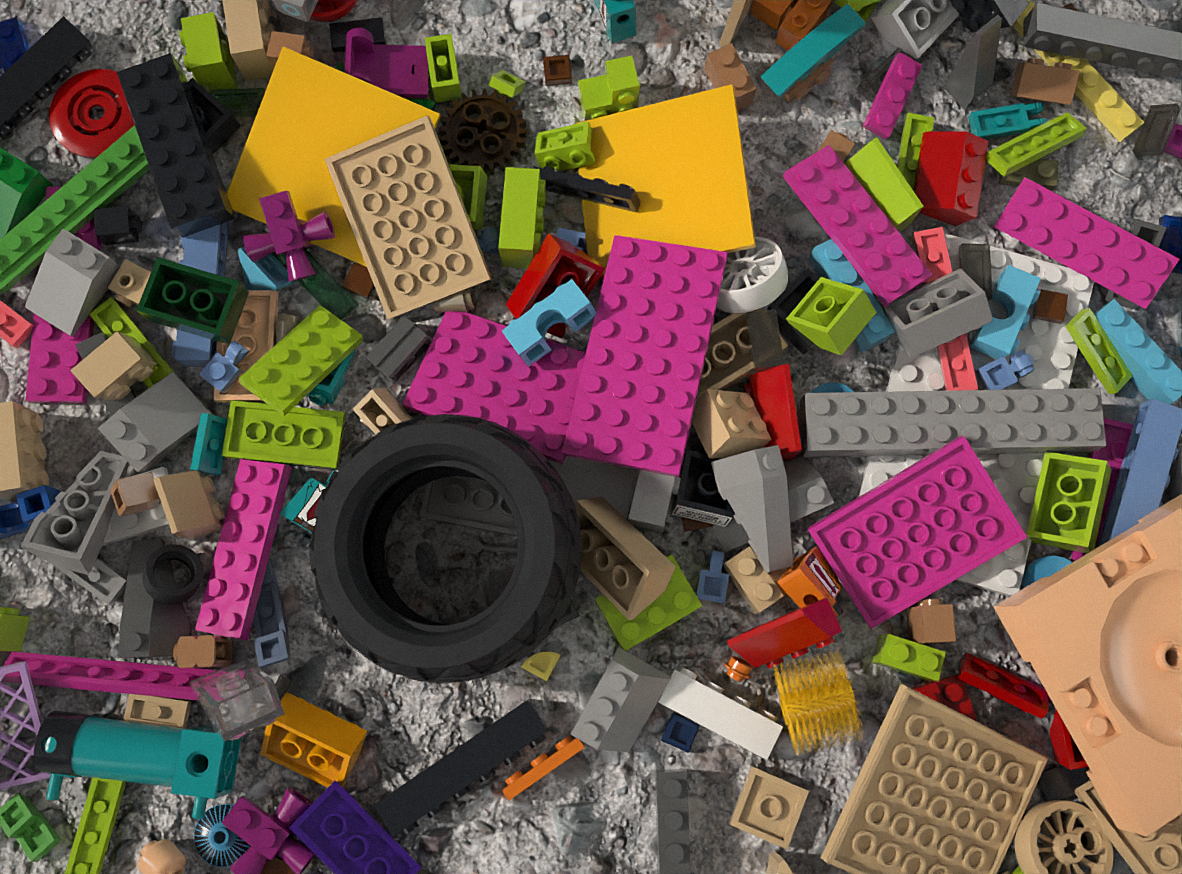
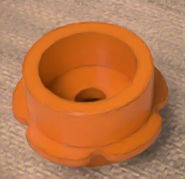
M731 656L729 662L724 664L728 669L726 674L737 681L742 682L744 678L750 679L752 677L750 672L753 666L739 657Z

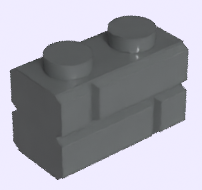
M405 316L400 320L395 319L389 324L386 329V336L381 341H374L367 349L368 355L365 357L392 384H395L431 344L430 338Z

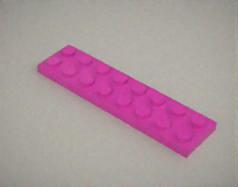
M47 187L45 201L61 187ZM93 218L74 235L101 251L102 241L95 236V222ZM34 313L26 402L87 404L88 390L70 370L83 360L75 344L93 336L94 320L90 315H88L75 335L71 337Z

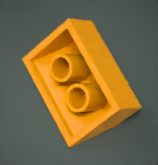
M286 692L268 716L260 755L327 788L335 780L344 787L362 750L367 730Z

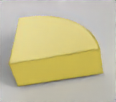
M549 651L539 652L526 659L521 667L547 681L561 655Z

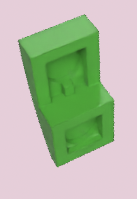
M16 793L0 808V826L8 838L17 839L31 862H39L61 841V838L46 818L21 793Z

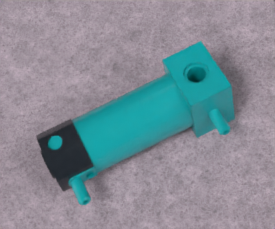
M55 710L47 715L39 728L34 745V766L38 772L50 774L46 799L50 801H57L59 799L63 777L78 778L84 776L171 787V794L195 796L192 817L194 819H203L208 798L216 799L233 793L243 731L204 726L186 729L99 718L87 714Z

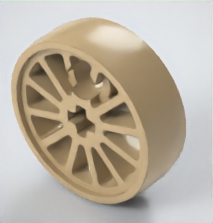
M1055 800L1040 803L1023 815L1015 832L1014 846L1018 864L1024 874H1084L1077 863L1088 869L1087 874L1111 873L1113 866L1112 842L1104 833L1094 813L1087 807L1072 801ZM1060 812L1065 814L1063 825L1061 822ZM1047 817H1050V823H1051V825H1050L1049 822L1047 821V819H1046ZM1075 821L1080 825V827L1073 828ZM1082 834L1087 839V845H1084V847L1081 843ZM1037 841L1043 843L1044 847L1038 848ZM1039 852H1044L1046 855L1040 860ZM1091 855V861L1084 858V856Z

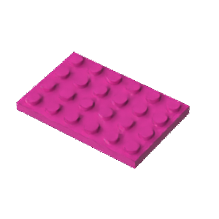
M446 311L402 403L403 407L425 416L438 414L467 415L495 422L526 439L547 459L564 464L567 456L562 454V449L586 353L546 340L551 351L528 367L503 334L502 330L507 326L467 312Z
M963 435L807 528L870 629L1027 538Z

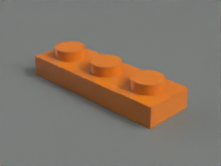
M568 735L555 744L558 750L553 754L547 756L544 752L532 760L530 764L533 768L524 774L518 770L505 779L507 786L503 788L502 792L508 801L585 748L584 743L578 738L572 739Z

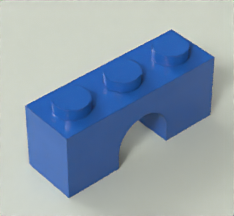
M43 485L16 494V502L1 505L0 540L28 531L34 519L41 512L45 513L56 502L55 497L60 493V490Z

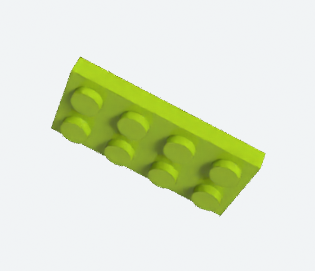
M319 305L239 377L240 384L285 416L363 342V335Z
M231 400L222 457L337 470L340 462L346 413L294 407L283 416L268 404Z

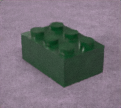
M157 257L136 311L148 321L230 345L249 291L240 281Z

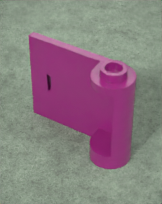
M353 28L348 31L345 51L346 74L402 98H428V58L426 46L374 44L373 35L366 29Z

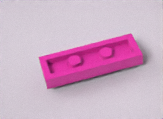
M901 52L894 56L862 127L884 140L890 137L921 70V64Z

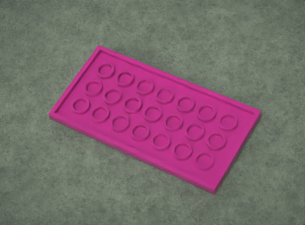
M614 235L596 309L597 314L594 317L562 449L564 456L679 478L728 258L727 252Z

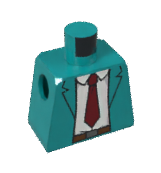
M594 0L611 44L636 36V8L633 0ZM622 15V22H617V19Z
M333 470L324 485L310 478L282 509L280 514L312 533L316 522L314 513L320 496L337 472Z

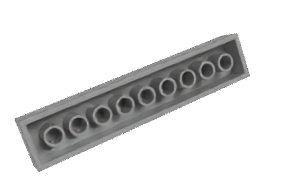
M1100 388L805 393L800 400L802 457L929 455L961 435L965 436L975 454L1045 453V451L1052 453H1093L1106 446Z

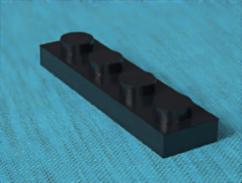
M533 166L532 168L540 169V178L545 180V191L636 213L639 209L641 202L636 191L629 185H612L603 179L594 178L591 180L583 178L574 172L565 174L548 166L544 168Z

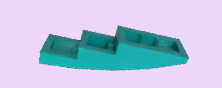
M847 3L785 53L760 76L761 79L780 99L799 80L803 81L821 63L825 64L866 25V22Z

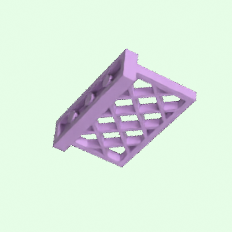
M27 661L1 666L0 690L13 696L6 708L0 706V721L5 716L20 724V727L13 737L0 730V739L8 742L0 754V763L15 770L11 778L0 780V790L50 778L48 773L34 772L24 767L29 757L34 754V745L30 746L16 739L23 727L30 729L37 735L42 724ZM20 671L22 685L18 690L1 682L5 674ZM23 688H24V690H25V694H26V695H24L23 693H21V691H22ZM16 698L29 705L30 712L25 719L9 711ZM30 717H32L33 723L28 721ZM11 745L28 753L21 764L4 757Z

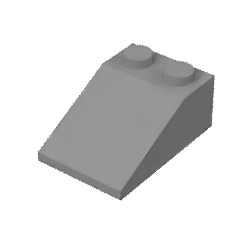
M62 229L45 252L25 308L73 337L107 291L120 266L106 254L67 230Z
M172 372L119 409L98 430L137 472H147L198 429L201 413H213L175 372Z

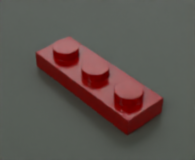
M968 652L960 659V680L1041 719L1048 713V693L1046 690Z

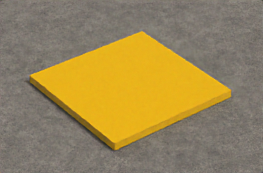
M282 47L227 191L232 210L267 224L259 198L287 190L290 192L298 219L306 222L325 211L331 218L335 230V239L311 241L312 244L366 266L325 159L425 116L431 118L436 129L441 114L286 47Z
M733 84L587 120L592 128L590 148L595 157V163L578 167L579 175L591 180L600 178L612 185H629L636 191L641 202L636 213L582 200L588 256L607 268L614 235L724 251L727 253L756 247ZM606 269L604 270L599 280L604 279Z

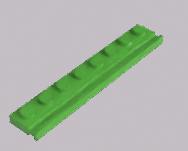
M135 125L0 239L1 292L5 294L42 262L45 252L62 229L74 235L94 218V209L107 207L150 170Z

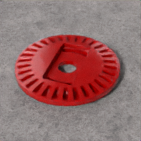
M91 69L74 75L57 90L50 105L49 122L53 135L65 149L84 158L96 159L135 125L117 71L109 69ZM98 89H102V90H105V91H107V92L116 94V95H118V97L113 98V97H112L111 95H109L108 93H106V92H104V91H99ZM96 106L103 107L105 113L102 118L98 120L90 118L89 113L92 108ZM81 127L84 131L88 133L99 135H85L78 131Z

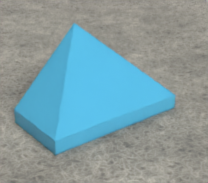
M245 246L239 248L238 255L247 290L275 291L296 282H289L288 271L272 254L253 263L246 252Z

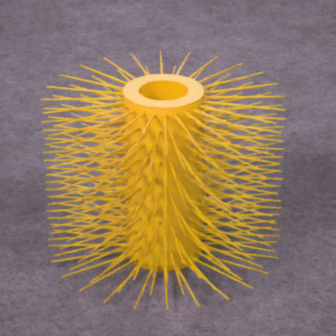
M833 655L829 665L830 659L828 657L825 666L824 663L827 657L824 662L821 660L818 665L821 659L820 656L813 669L811 667V670H809L812 662L807 667L808 661L804 670V665L800 670L798 667V670L793 675H791L792 670L789 671L791 666L781 672L780 676H778L779 671L774 673L776 675L775 683L778 685L782 715L785 725L789 728L788 735L790 733V739L792 738L791 744L795 743L793 748L797 747L799 743H801L799 747H802L804 743L809 742L806 745L807 748L817 738H819L818 743L821 741V746L825 737L826 742L829 736L830 739L833 736L831 744L835 736L836 738L839 736L838 742L841 738L840 743L846 733L845 740L848 735L851 737L852 733V738L854 734L856 736V731L860 726L856 712L857 701L851 687V679L850 682L848 680V668L846 677L845 664L843 667L840 656L838 661L834 660L832 663Z

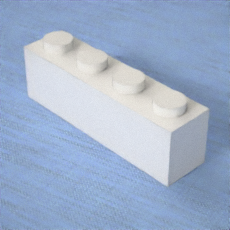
M681 667L680 671L672 670L670 674L671 680L658 703L766 760L768 759L783 726L776 723L778 717L763 709L760 714L749 709L750 702L736 695L733 700L722 695L724 689L710 681L707 682L706 686L695 680L697 675Z

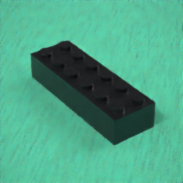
M169 53L118 71L117 75L170 228L183 238L236 219L184 70L179 62Z

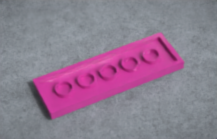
M830 145L785 171L783 178L833 242L837 244L844 256L885 308L929 280L932 276L929 269Z
M1024 177L994 225L1000 231L1072 270L1085 275L1087 278L1145 309L1180 260Z
M240 459L195 630L248 641L292 467L285 464Z

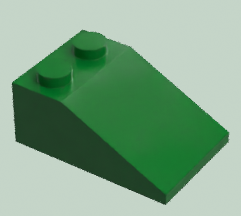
M0 148V239L36 209L46 196L47 187H53V184L40 172Z

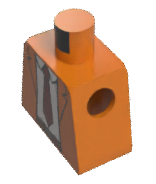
M817 546L795 558L793 566L788 567L777 581L800 608L827 597L836 618L844 612L835 600L842 585Z

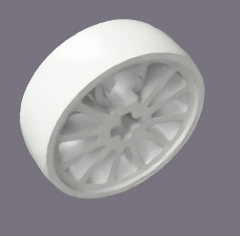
M755 237V248L727 253L728 258L717 309L728 313L751 312L770 304L780 296L788 282V268L784 254L775 242L766 238Z

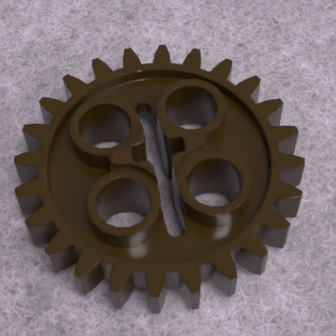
M484 88L482 94L478 96L473 89L472 97L470 98L462 93L463 101L459 102L453 99L454 109L446 107L445 111L448 117H440L443 126L438 127L439 134L441 135L439 140L441 146H444V154L450 155L449 160L451 164L458 161V165L481 166L484 172L485 169H489L491 175H494L496 167L504 172V163L507 162L513 166L514 160L512 156L520 158L521 150L519 148L526 147L524 138H527L528 135L527 130L524 128L527 125L526 119H521L523 117L522 109L516 110L515 101L508 103V96L506 94L499 99L497 90H494L492 95L488 96ZM472 114L480 115L477 119L469 118ZM499 121L506 122V124L501 127L494 125ZM464 138L472 139V141L467 144L460 143V141ZM491 145L498 147L495 151L486 150Z

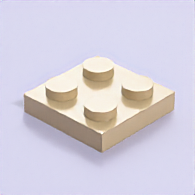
M751 766L729 824L784 849H788L809 791Z

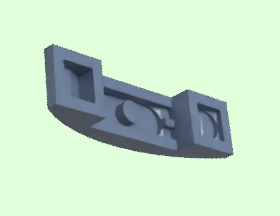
M270 556L253 618L256 639L253 640L260 669L290 659L287 621Z

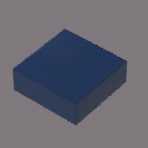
M672 713L661 741L689 753L700 724Z

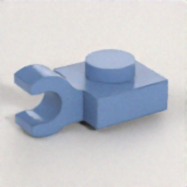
M234 340L227 348L225 356L217 352L199 375L220 392L225 393L242 373L236 366L246 357L249 351Z
M710 551L708 571L699 570L696 588L698 599L725 604L730 574L721 573L724 552Z

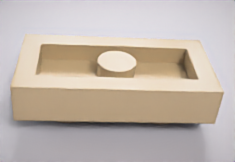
M129 694L123 721L186 728L192 701Z

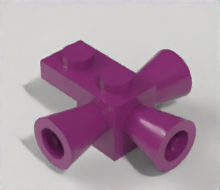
M287 190L259 198L270 233L244 235V246L250 260L255 263L276 251L278 255H286L289 282L316 275L303 250L312 248L311 241L335 239V230L329 214L325 211L306 222L298 219L290 192Z
M288 787L277 811L267 813L246 796H241L224 818L222 824L251 845V847L230 866L231 871L234 874H261L267 859L272 860L280 855L295 874H302L315 857V854L304 843L292 838L294 833L289 827L312 804L311 801L297 790Z

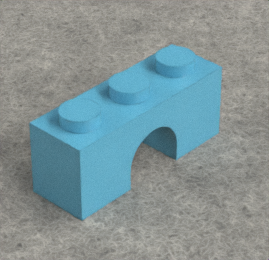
M1008 265L999 274L990 295V299L1003 305L1006 310V319L992 317L993 321L975 331L969 348L996 360L1003 356L1007 357L1009 354L1013 355L1020 342V339L1016 338L1019 330H1023L1026 327L1030 318V314L1027 313L1030 305H1034L1041 290L1037 287L1041 278Z
M571 279L566 284L560 285L547 298L534 304L521 317L511 321L502 332L529 367L551 351L545 340V334L549 327L556 323H566L574 332H577L592 321L597 313L586 296Z

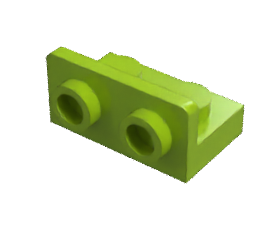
M589 121L538 132L534 155L540 168L548 166L559 172L594 164L595 157L590 148L592 128Z

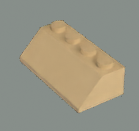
M603 497L576 500L575 507L580 523L582 546L580 571L628 620H633L666 590L676 566Z

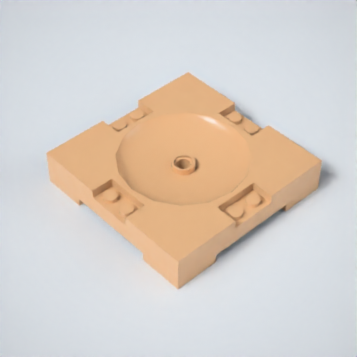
M1182 494L1139 519V523L1053 575L1042 577L994 606L1023 661L1030 662L1088 764L1090 770L1086 773L1116 827L1145 837L1182 814Z

